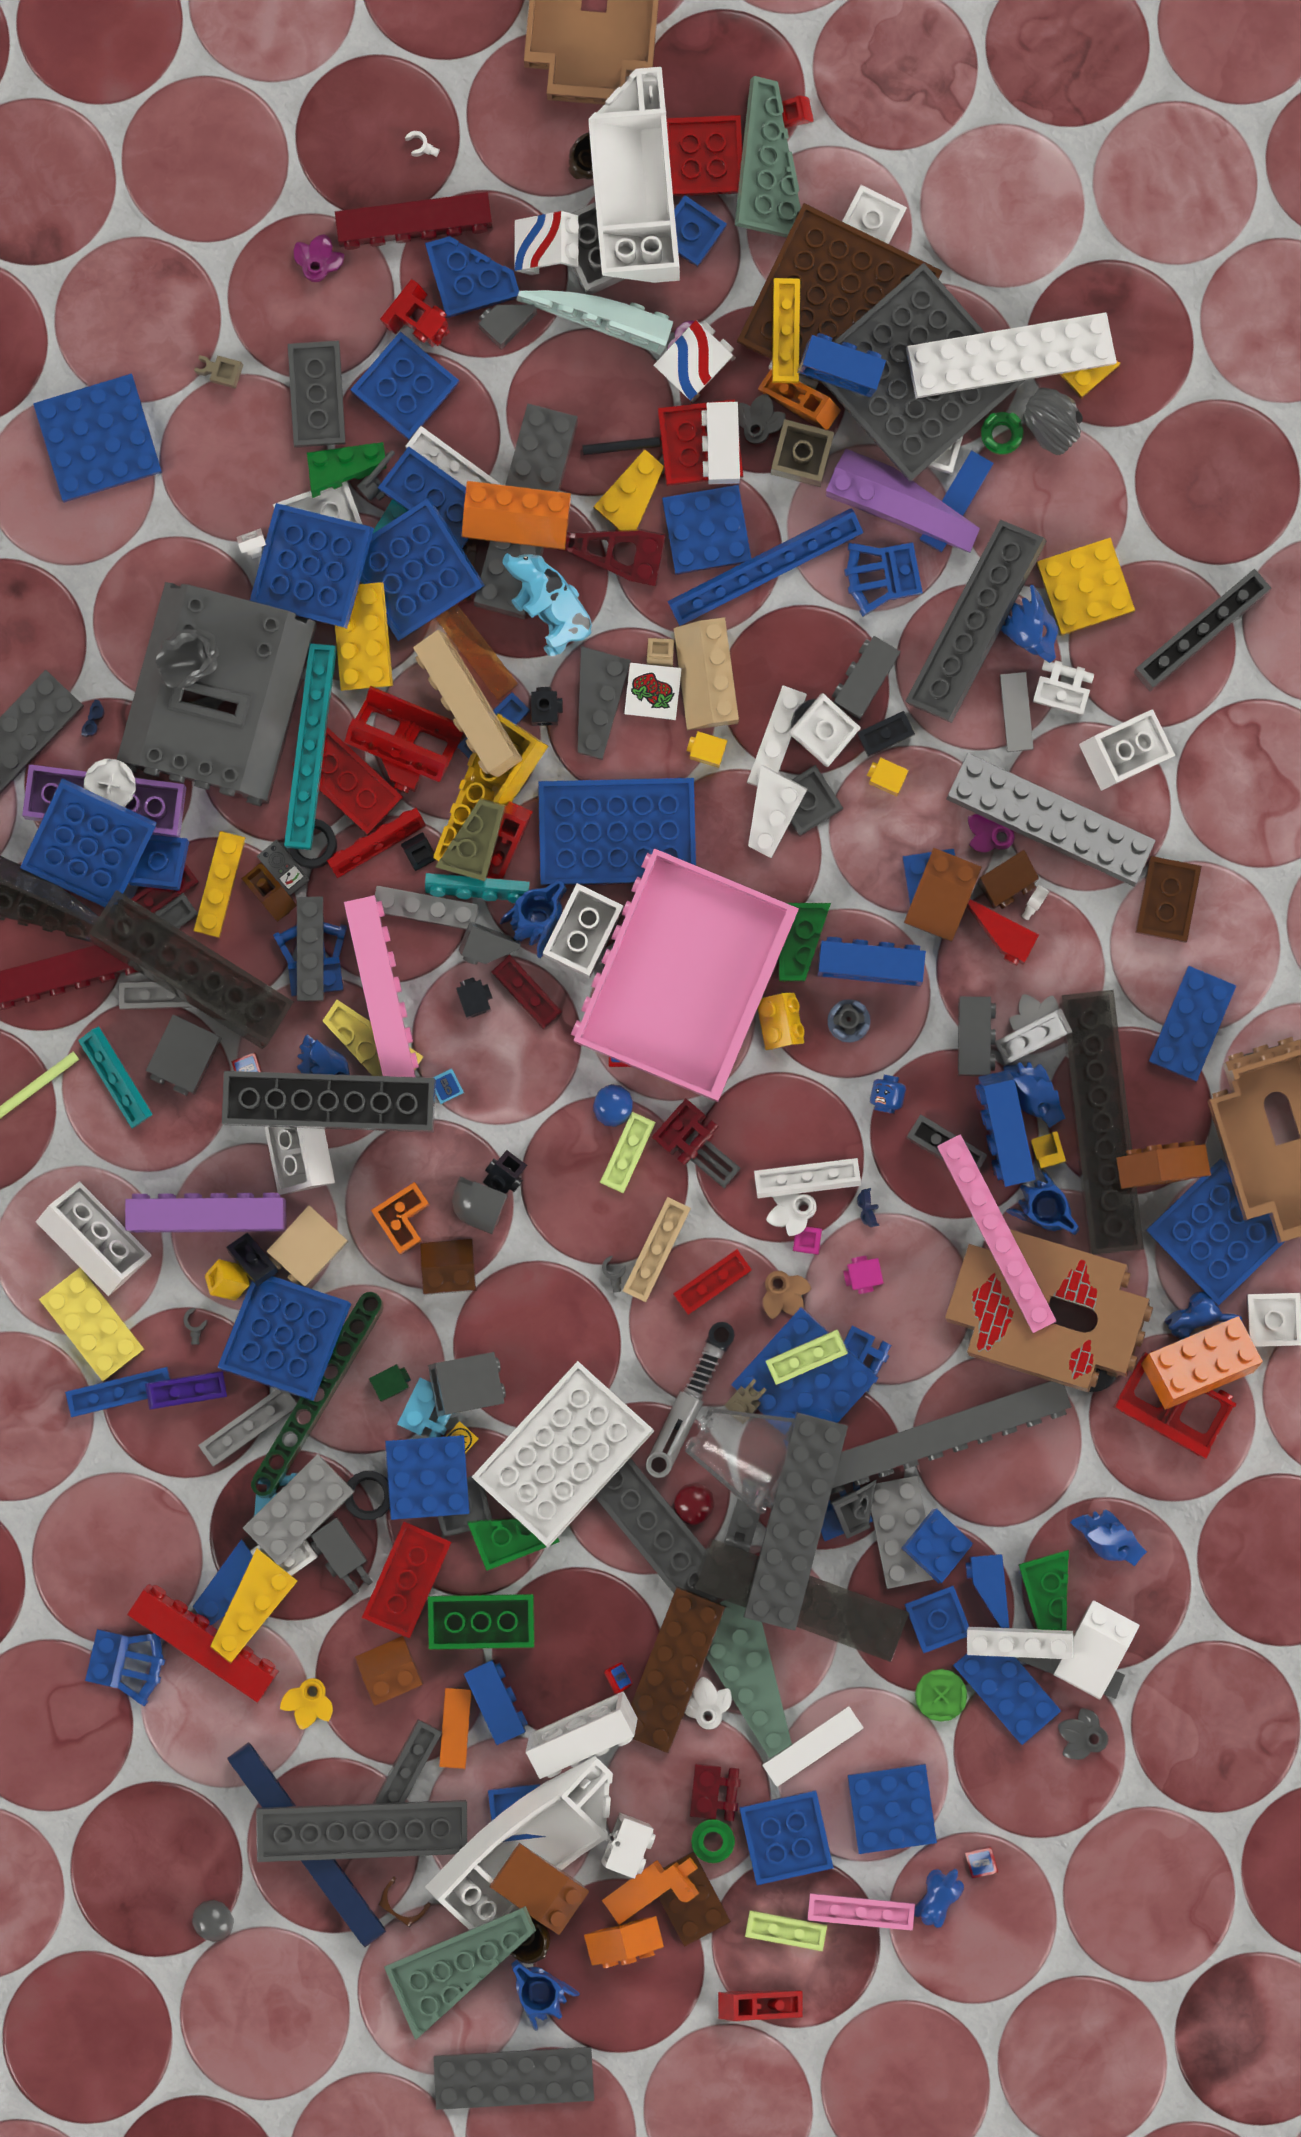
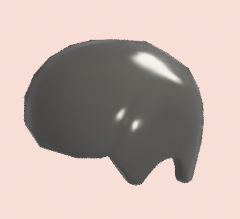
M213 1899L204 1901L195 1908L192 1923L200 1937L211 1942L224 1940L231 1933L234 1918L224 1903Z

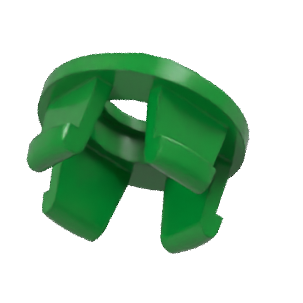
M993 412L990 414L981 428V439L985 447L999 455L1015 451L1020 446L1024 433L1020 418L1013 412ZM1000 425L1008 427L1011 431L1010 440L1003 444L997 443L992 436L994 428Z
M709 1819L703 1821L695 1828L691 1843L693 1851L698 1858L708 1863H719L727 1859L732 1853L735 1838L733 1831L726 1823L717 1819ZM710 1832L720 1834L723 1838L722 1847L717 1851L706 1849L703 1843L706 1834Z

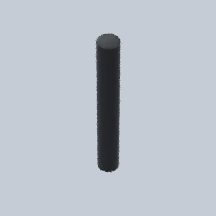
M659 437L582 445L583 455L660 447Z

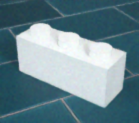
M738 402L707 403V410H702V426H707V436H702L703 451H708V461H703V477H708L709 484L740 483Z

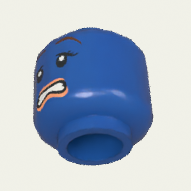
M884 1074L883 1079L874 1080L870 1095V1103L875 1106L874 1110L895 1114V1110L903 1107L906 1086L898 1082L899 1077Z

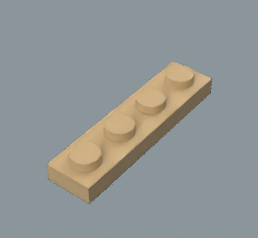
M667 1197L624 1286L623 1292L644 1302L647 1301L691 1210L690 1207Z

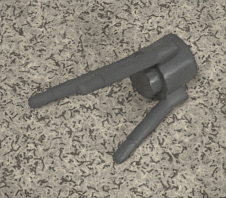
M393 450L387 453L374 471L357 485L370 501L375 497L380 501L386 495L378 489L382 481L377 475L395 454Z

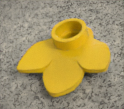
M316 1678L305 1680L299 1688L289 1689L280 1704L281 1710L295 1711V1720L301 1730L311 1726L317 1717L321 1720L329 1721L333 1712L332 1702L325 1696V1686ZM314 1686L317 1688L316 1696L308 1694L309 1687Z

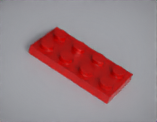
M327 727L319 791L361 830L369 835L403 799V796Z
M404 1521L362 1618L410 1639L452 1542Z

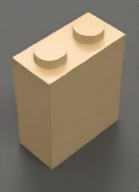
M308 1206L266 1252L271 1255L269 1259L277 1269L280 1270L283 1266L290 1273L287 1276L289 1280L295 1284H303L305 1287H308L349 1241L311 1206Z

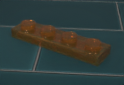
M457 604L435 618L497 700L518 686L517 681Z

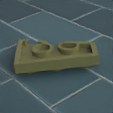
M482 798L479 799L435 867L485 881L506 805Z

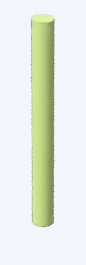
M75 1052L70 1053L0 1106V1119L80 1060Z

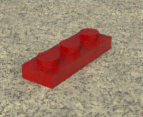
M736 1249L673 1293V1295L687 1315H689L751 1272L752 1269L738 1249Z

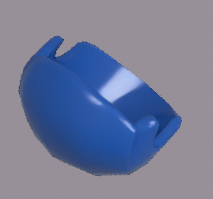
M614 1084L601 1088L593 1104V1111L597 1120L605 1126L611 1127L625 1123L633 1108L630 1092L624 1087Z

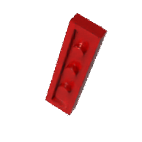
M417 808L407 810L400 814L399 818L389 824L381 825L367 837L357 839L352 846L335 852L327 862L336 877L339 878L422 829L426 824Z

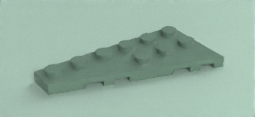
M753 76L750 79L734 226L787 238L801 207L798 197V191L800 190L792 152H789L787 142L789 138L788 130L784 126L782 116L784 110L778 81Z
M750 1583L720 1602L726 1608L706 1658L725 1688L730 1689L736 1706L768 1757L772 1758L792 1745L763 1624L760 1621L743 1617L752 1585Z
M526 1906L384 1967L415 2040L536 1931Z

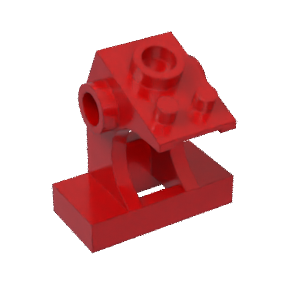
M411 279L380 320L395 335L403 325H407L414 330L412 334L422 343L427 341L431 347L435 344L440 346L442 338L450 333L447 319L445 318L447 314L436 305L431 308L422 302L426 298L427 293L417 282ZM418 308L422 310L424 313L419 318V320L415 322L410 317Z

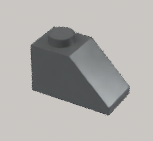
M533 304L496 305L492 310L490 308L486 309L479 317V329L502 350L537 314V308Z
M470 921L459 947V952L464 956L463 960L471 964L477 965L478 962L487 964L519 950L521 944L519 940L515 941L512 936Z

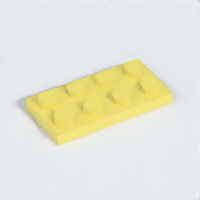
M78 1268L39 1299L103 1382L145 1350L81 1268Z

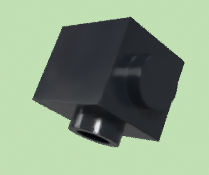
M537 687L535 692H531L532 726L558 725V713H563L562 698H557V691H552L551 687Z
M474 977L460 982L461 986L457 987L456 990L467 1019L491 1011L488 1000L493 998L488 984L482 985L481 979L475 981Z

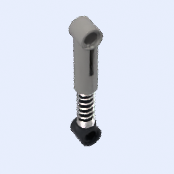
M717 1322L709 1330L705 1341L706 1347L703 1349L705 1352H702L703 1356L699 1358L700 1363L696 1365V1371H692L694 1375L689 1378L691 1380L690 1383L686 1384L687 1387H685L683 1392H679L647 1458L646 1469L653 1477L661 1478L668 1475L704 1403L701 1399L703 1391H706L705 1386L710 1384L708 1380L712 1378V1372L716 1371L714 1369L715 1366L719 1365L718 1359L722 1358L724 1351L727 1352L734 1340V1330L728 1323ZM725 1328L729 1332V1338L726 1342L720 1343L715 1340L714 1332L716 1329ZM673 1429H676L678 1432L666 1454L662 1451ZM661 1457L665 1459L667 1466L663 1472L658 1473L652 1469L651 1463L654 1458Z

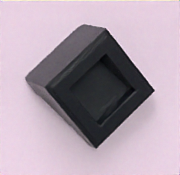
M423 832L401 843V847L415 871L436 860L433 858L434 851Z

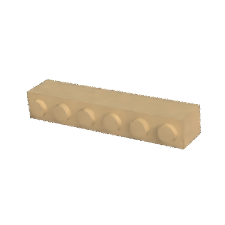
M437 630L413 648L418 655L415 657L416 661L422 669H426L429 673L428 681L432 687L440 691L443 696L440 699L443 706L448 711H452L455 716L453 722L458 730L464 731L468 739L465 741L469 749L473 753L476 752L479 756L478 764L486 774L490 773L499 777L522 761V757L448 635Z

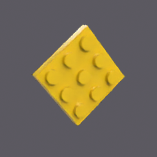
M1111 537L1037 561L1036 564L1061 636L1135 612Z

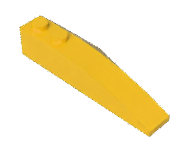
M498 714L497 718L523 760L501 776L496 777L490 773L486 774L478 764L479 756L476 752L472 753L467 764L469 767L465 778L461 780L459 785L460 791L457 800L452 804L450 819L447 826H444L433 858L437 861L441 859L479 799L482 798L507 805L509 801L512 802L547 750L548 745Z

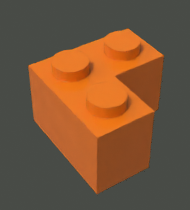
M413 1182L371 1211L400 1255L422 1242L408 1219L430 1206L417 1184Z
M656 1916L637 1919L620 1926L602 1928L584 1935L592 1966L603 1964V1968L616 1966L619 1964L618 1961H621V1965L634 1963L637 1961V1956L640 1959L655 1955L654 1950L664 1947Z

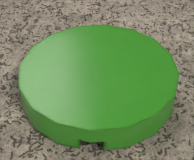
M945 1669L932 1670L923 1675L917 1683L915 1691L916 1704L921 1713L929 1719L939 1722L949 1721L958 1716L965 1708L968 1697L967 1689L962 1679L954 1672Z

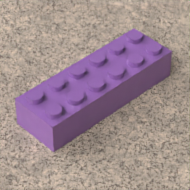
M29 764L22 816L26 820L42 821L61 779L63 778L84 788V779L87 772ZM135 778L136 791L132 800L125 808L157 822L152 835L180 838L186 786L180 783Z
M186 1193L184 1198H176L174 1194H158V1199H150L148 1194H132V1199H125V1230L130 1233L283 1232L287 1230L286 1200L280 1198L279 1193H263V1198H254L252 1193H237V1198H228L226 1193H211L210 1198H202V1195L199 1193Z

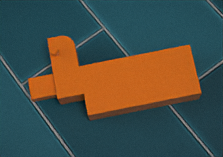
M691 1857L680 1865L676 1862L666 1870L656 1860L645 1868L641 1874H637L635 1879L631 1878L606 1896L602 1902L619 1925L670 1888L680 1901L688 1902L699 1894L695 1885L688 1878V1875L698 1869Z

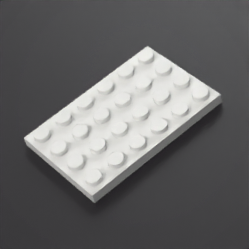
M577 1361L476 1471L472 1478L542 1543L549 1547L651 1436L654 1430Z

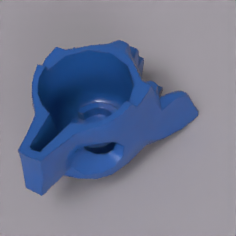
M1030 585L1031 601L1029 602L1027 598H1022L1023 605L1014 603L1011 609L1012 616H1007L1005 620L1006 625L1003 624L1001 631L1029 653L1039 655L1050 663L1056 658L1054 643L1058 634V626L1055 619L1048 613L1040 593L1034 585ZM1043 625L1047 628V633L1044 637H1042Z
M557 880L546 888L529 890L518 898L514 907L501 918L499 923L502 925L512 920L510 923L512 925L511 928L513 931L516 930L514 940L521 942L526 938H530L529 945L533 946L538 943L537 957L541 959L543 951L562 914L561 898L568 889L560 880Z
M308 1034L304 1036L303 1043L299 1046L302 1054L297 1055L302 1060L297 1065L300 1073L350 1075L348 1062L341 1053L322 1044L318 1040H314Z
M1019 1062L1015 1065H1005L1003 1067L1004 1071L1009 1070L1015 1079L1019 1103L1023 1112L1042 1118L1049 1128L1057 1122L1066 1119L1060 1106L1058 1091L1054 1090L1052 1082L1041 1064L1033 1068L1030 1062H1027L1025 1067Z
M1041 1169L1047 1183L1037 1180L1034 1182L1036 1187L1022 1184L1020 1188L1025 1201L1019 1200L1018 1204L1023 1209V1212L1012 1208L1007 1209L1006 1212L1049 1231L1065 1229L1067 1232L1076 1235L1079 1227L1071 1216V1208L1065 1195L1056 1186L1048 1173Z
M1106 1509L1103 1510L1101 1515L1094 1511L1093 1516L1088 1514L1082 1515L1070 1522L1077 1530L1083 1533L1095 1553L1104 1560H1125L1135 1566L1143 1555L1147 1553L1139 1544L1131 1530L1127 1531L1114 1514Z
M518 1960L511 1964L517 1978L516 1990L520 2002L535 2031L538 2030L536 2017L542 2021L547 2019L546 2014L555 2016L558 2019L562 2018L560 2002L564 2004L567 2002L564 1992L573 1997L580 1995L574 1988L542 1968H526Z

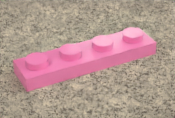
M810 1893L807 1920L913 1931L915 1903Z

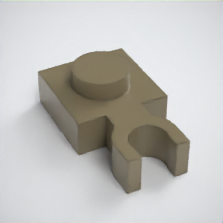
M199 355L198 359L207 364L204 369L195 367L194 371L196 374L202 376L211 374L210 381L212 383L236 389L243 368L241 361L217 355L216 361L211 362L207 357Z
M755 1379L745 1389L741 1386L724 1405L743 1423L761 1404L758 1399L766 1391L763 1388L758 1392L753 1388L756 1382Z

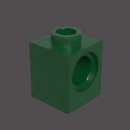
M398 1364L370 1377L369 1380L380 1402H383L410 1388L407 1382L411 1381V1378L405 1367L399 1368Z

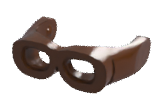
M393 1876L384 1888L378 1905L410 1927L423 1917L431 1903L425 1904L423 1910L418 1915L412 1917L401 1916L394 1912L389 1905L387 1895L389 1888L396 1880V1877Z

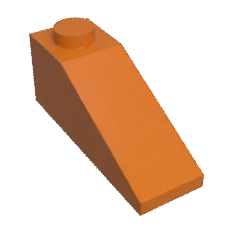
M771 369L758 387L761 393L768 394L772 400L807 422L824 430H829L841 411L829 396L801 382L772 383Z

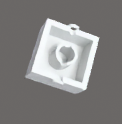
M619 1813L612 1833L608 1834L609 1842L601 1863L605 1868L635 1879L636 1874H641L644 1869L646 1859L643 1856L646 1848L651 1849L656 1836L653 1834L654 1829L646 1822Z

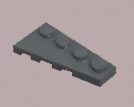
M581 646L578 753L603 760L631 660Z

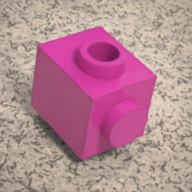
M867 1256L852 1258V1264H847L848 1270L843 1271L846 1286L851 1285L852 1291L858 1290L859 1294L873 1292V1286L884 1284L878 1258L867 1260Z

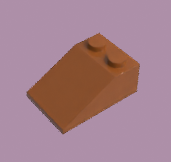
M933 848L904 923L952 942L982 866Z
M521 1843L517 1845L489 1886L517 1907L522 1908L526 1906L531 1917L558 1935L563 1931L589 1893L579 1881Z

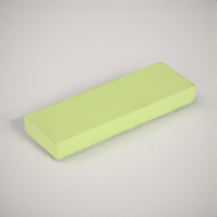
M634 1112L631 1113L600 1181L601 1184L624 1194L656 1122Z
M837 1329L772 1357L765 1362L777 1385L848 1354V1351Z
M750 1910L745 1937L823 1951L827 1924Z

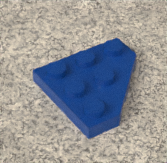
M451 236L425 243L443 308L447 314L446 318L517 299L519 288L513 270L498 264L475 249L463 245Z

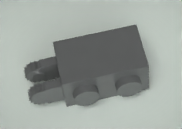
M335 1518L311 1535L313 1541L310 1544L318 1556L323 1553L328 1560V1563L325 1564L328 1571L333 1577L338 1575L340 1579L343 1578L354 1595L359 1590L356 1583L348 1575L350 1572L357 1569L364 1583L370 1585L373 1582L362 1566L368 1560L339 1518Z

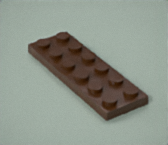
M676 1587L631 1704L637 1716L634 1740L663 1752H670L725 1611V1605Z

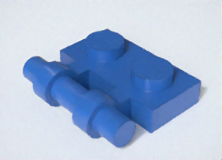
M851 1326L844 1340L845 1347L862 1362L867 1354L873 1356L874 1359L869 1369L877 1375L883 1362H887L889 1358L887 1354L892 1345L882 1341L877 1350L871 1347L875 1336Z

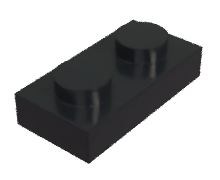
M902 711L857 732V735L869 757L914 736L915 733L905 712Z
M248 1232L226 1247L228 1253L257 1287L278 1272L277 1267Z

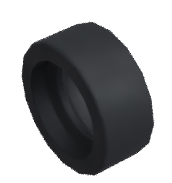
M316 818L314 828L323 832L327 838V848L323 855L318 858L309 859L300 854L298 849L288 848L293 860L300 866L309 869L320 868L328 864L327 860L333 856L337 849V839L332 828L324 821Z
M362 1471L355 1474L347 1484L355 1490V1487L362 1481L373 1480L378 1482L384 1491V1500L377 1509L365 1511L355 1504L352 1494L345 1501V1505L353 1516L362 1520H374L382 1517L390 1510L388 1480L378 1472Z

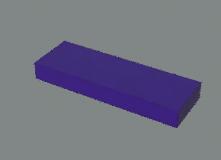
M223 1371L145 1384L149 1410L227 1397Z

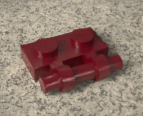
M685 1098L655 1132L652 1138L672 1156L679 1148L683 1150V1153L677 1160L685 1166L691 1158L693 1160L698 1155L697 1151L706 1141L710 1142L714 1137L713 1133L719 1126L711 1120L703 1127L701 1122L707 1116ZM695 1130L699 1134L688 1145L685 1141Z
M695 1764L690 1817L716 1819L717 1809L725 1810L724 1820L734 1821L735 1811H738L739 1803H736L737 1789L741 1786V1779H739L740 1769L729 1768V1775L726 1778L720 1777L721 1766ZM719 1785L727 1786L726 1801H718Z

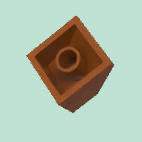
M404 1636L355 1656L374 1706L424 1684Z

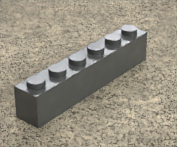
M1254 568L1135 669L1134 674L1151 692L1268 594L1271 587Z

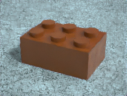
M1195 1141L1182 1142L1179 1145L1178 1143H1170L1163 1146L1159 1144L1147 1146L1145 1149L1127 1150V1156L1116 1158L1121 1189L1168 1184L1211 1175L1206 1144L1195 1145Z

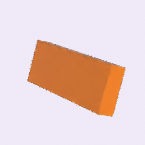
M445 1688L439 1767L466 1769L471 1689Z

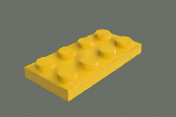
M384 583L359 584L348 628L335 626L341 691L367 689L370 686L374 688L393 686Z

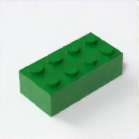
M534 1594L428 1596L429 1649L535 1647Z

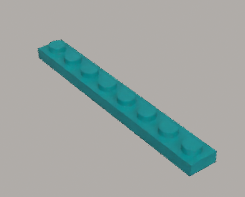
M312 643L309 645L284 842L286 848L312 849L337 650L334 645Z

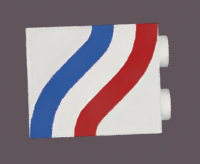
M558 211L515 220V271L536 275L539 274V268L551 265L564 264L578 267V215Z
M695 320L654 364L692 402L700 396L699 392L729 360L733 361L736 358L731 353L734 348L724 339L719 342L713 336L716 331L706 321L700 324Z

